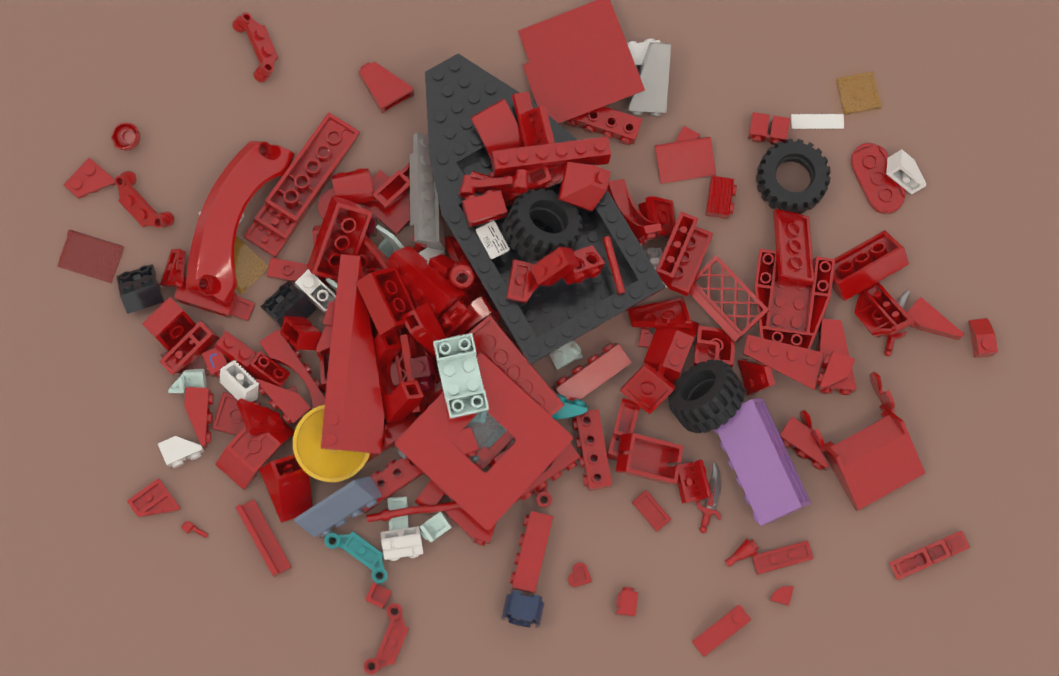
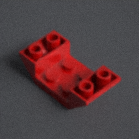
M283 420L285 429L282 433H248L245 426L225 448L215 465L245 490L257 477L256 473L281 445L285 446L294 436L295 431Z

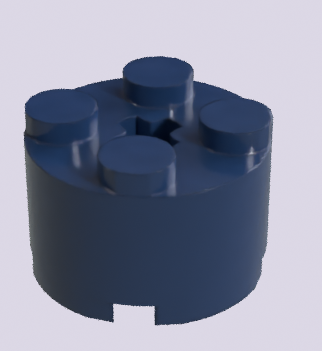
M512 590L511 594L506 595L501 619L505 620V618H508V623L530 628L531 624H536L535 628H539L545 603L542 601L541 596H524L523 592Z

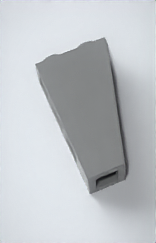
M649 43L639 70V76L645 91L630 96L627 110L631 111V114L642 115L643 112H650V115L661 116V113H666L671 44Z

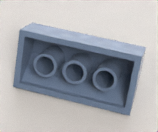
M371 476L356 479L296 517L294 521L313 537L321 535L323 538L327 534L332 533L331 529L335 526L339 528L347 523L346 519L349 517L355 518L362 514L363 508L367 507L368 509L378 503L377 499L382 497Z

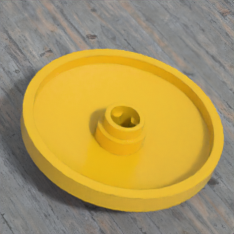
M321 405L310 410L299 421L293 436L294 455L301 468L313 478L325 482L344 481L356 475L364 467L370 453L321 449L325 405Z

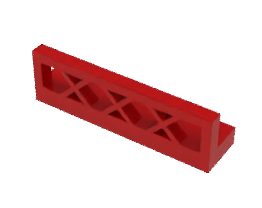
M411 334L400 335L398 337L401 340L402 349L395 355L399 383L406 380H417L420 386L421 377H412L409 360L419 357L416 339ZM425 390L422 391L424 398L412 410L413 413L424 411L428 408Z
M253 499L244 505L239 504L236 506L238 514L272 575L276 577L292 568L256 501Z

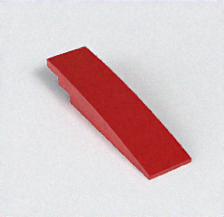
M328 112L265 199V204L244 234V239L276 258L359 136L360 131Z

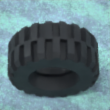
M787 139L785 143L780 141L774 147L771 146L766 154H764L757 169L756 182H758V192L762 193L761 198L763 201L767 200L769 202V207L801 214L805 213L807 209L811 210L822 200L830 184L831 177H829L831 170L827 166L828 160L826 156H821L822 151L819 148L817 150L812 148L814 144L810 142L804 144V140L798 139L797 142H793V139ZM785 162H796L803 165L809 172L811 179L807 189L801 192H791L784 189L776 179V170L779 165Z
M538 188L536 191L531 189L526 193L520 194L514 201L504 221V231L507 233L505 236L508 242H511V247L513 250H517L521 257L525 256L531 262H539L559 247L572 248L573 250L583 230L582 219L578 215L579 211L576 206L573 207L572 204L558 200L559 194L554 193L550 189L547 191L544 188ZM531 219L547 223L555 231V234L540 230Z
M712 359L707 360V362L702 361L698 365L690 367L687 372H683L681 377L674 382L675 389L668 396V406L686 430L694 433H707L712 429H718L722 424L725 425L730 418L736 415V411L740 410L742 406L741 402H744L745 387L728 363Z

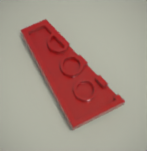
M747 335L743 351L744 355L763 365L770 366L778 373L807 386L813 391L815 390L823 352Z

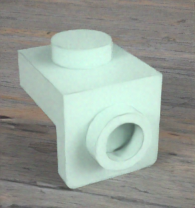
M575 341L549 354L557 370L562 369L575 360L583 358L581 348Z
M441 511L420 526V532L425 540L432 542L453 526Z

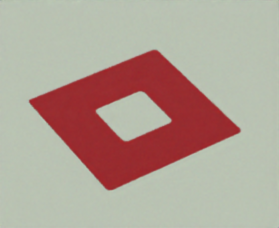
M480 353L476 357L489 410L487 412L516 438V442L488 472L484 473L452 443L453 439L478 413L450 418L444 392L395 442V446L484 529L489 530L568 446L573 437L492 361Z

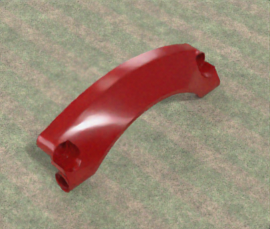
M250 141L223 170L204 203L195 228L185 282L186 288L189 291L201 292L205 296L213 297L212 300L219 305H229L237 287L234 246L242 214L251 198L264 184L278 176L284 175L295 156L292 151L279 145H270L265 141Z

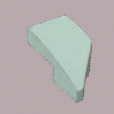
M185 370L169 388L168 393H184L185 387L206 388L205 370Z

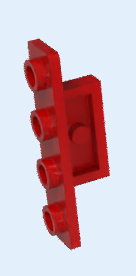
M529 92L513 94L512 99L525 147L555 143L546 107L539 106L533 109Z

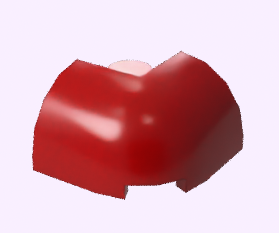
M698 325L693 365L696 366L702 361L707 362V360L712 359L726 362L732 368L735 354L734 341L722 329Z

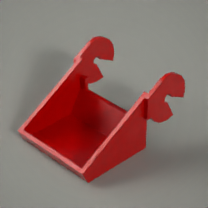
M876 372L870 373L869 377L872 387L882 403L879 407L882 410L881 417L883 419L835 445L831 441L825 444L819 429L813 430L808 412L802 410L799 413L802 423L811 431L821 452L825 455L856 511L925 474L904 421L894 414L895 403L889 390L885 392L882 390L881 378Z

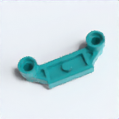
M353 531L348 535H337L336 533L326 535L324 542L328 548H342L372 570L374 582L382 584L387 580L388 574L384 569L382 561L384 554ZM336 539V543L331 545L330 540ZM383 573V578L377 579V574Z

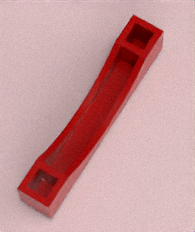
M607 136L492 151L491 164L494 178H501L504 175L514 176L519 169L528 171L543 166L566 164V162L595 166L609 164L611 150Z
M279 329L259 341L269 358L292 369L306 383L312 398L313 409L325 405V396L320 391L322 389L321 384L317 379L313 380L309 374L312 371L306 363H301L299 358L302 356L296 348L292 349L290 347L289 341L280 334Z

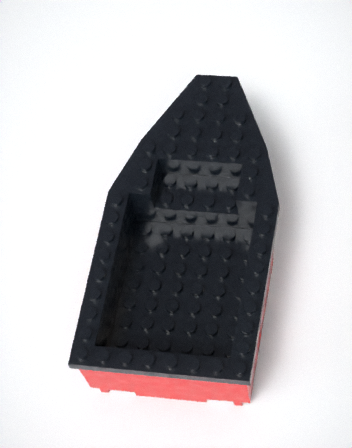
M459 53L425 71L429 154L442 217L529 365L665 289L664 283L607 190L593 211L576 206L579 211L578 215L582 219L583 230L573 251L593 245L605 262L601 273L595 278L589 277L580 283L575 282L568 285L564 278H561L551 286L539 285L526 303L506 299L513 260L533 264L538 262L528 261L527 257H521L517 250H513L511 242H508L505 236L507 234L504 231L506 217L494 221L510 250L491 259L475 231L490 222L469 227L462 207V202L465 198L459 195L464 175H471L472 171L489 175L493 171L491 158L470 117L505 99L519 126L512 95L520 92ZM531 100L533 109L539 107ZM548 115L555 143L577 140ZM562 182L544 190L550 189L554 193L559 194ZM475 192L477 197L484 195L483 193ZM513 204L506 206L507 214ZM531 219L540 230L555 234V231L547 223ZM606 236L611 238L625 289L623 294L617 293L602 239Z

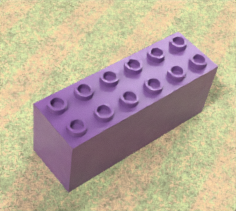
M763 398L751 399L743 403L733 418H730L725 425L722 424L718 429L714 430L720 436V445L729 456V465L732 469H735L737 474L736 480L739 486L743 487L745 500L748 505H751L754 511L752 513L754 520L760 526L776 521L811 504Z

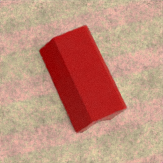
M681 211L658 263L656 272L670 290L688 296L713 233L696 227L699 218Z

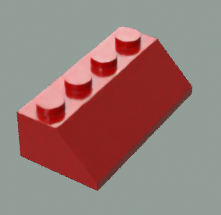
M332 196L307 264L310 272L314 275L338 281L341 254L358 255L373 212L350 200Z
M884 230L835 258L832 288L835 293L846 301L909 265L904 247Z

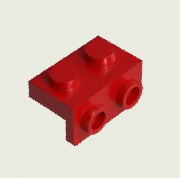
M702 459L675 465L680 467L677 484L682 504L701 501L711 497V488L708 484L706 467Z

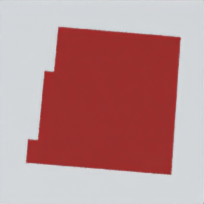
M596 0L518 30L529 60L528 63L523 64V68L538 106H545L548 115L557 123L567 121L645 91L610 0Z

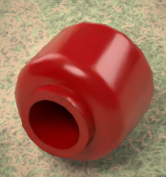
M465 261L453 264L449 273L450 282L453 286L460 289L471 286L475 278V272L471 264Z

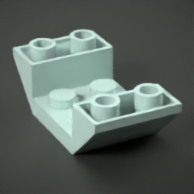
M472 333L433 341L450 418L488 411V402L485 390L483 389Z

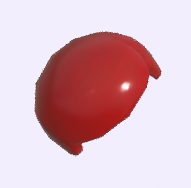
M124 122L114 128L111 139L114 147L123 151H129L138 146L141 136L134 124Z

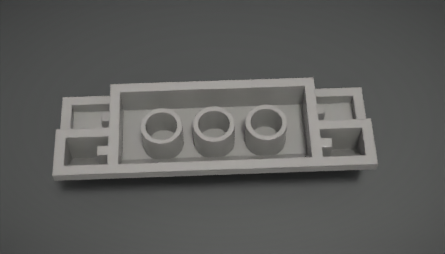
M417 132L413 135V153L410 154V226L414 227V242L427 244V248L444 251L445 220L441 214L430 161L429 136Z

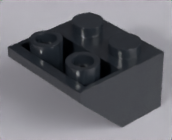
M153 264L144 265L139 269L130 272L126 271L116 276L120 297L127 314L164 302Z
M289 281L281 285L278 291L267 298L264 304L260 306L280 328L282 327L284 316L305 317L307 319L316 310L310 300Z

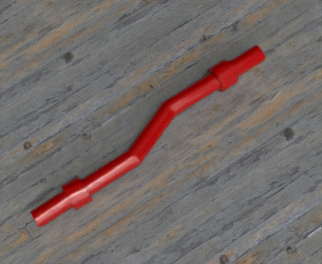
M453 501L390 511L385 509L379 513L366 515L367 523L379 520L384 522L391 520V518L411 514L435 513L457 508L463 510V508Z

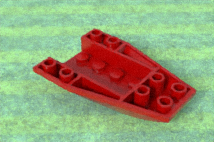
M759 249L754 284L755 295L770 310L758 321L760 338L806 349L811 348L831 297L835 259L817 256L813 258L815 283L810 286L778 279L776 251ZM756 304L757 315H759L764 309L759 304Z

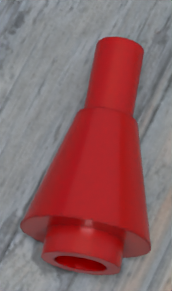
M746 538L734 552L735 554L725 560V563L730 567L738 560L758 554L756 550L759 547L753 539L749 541Z

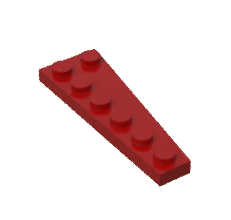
M489 315L468 333L473 335L476 354H484L551 417L565 406L532 364L529 365L523 353L492 315Z

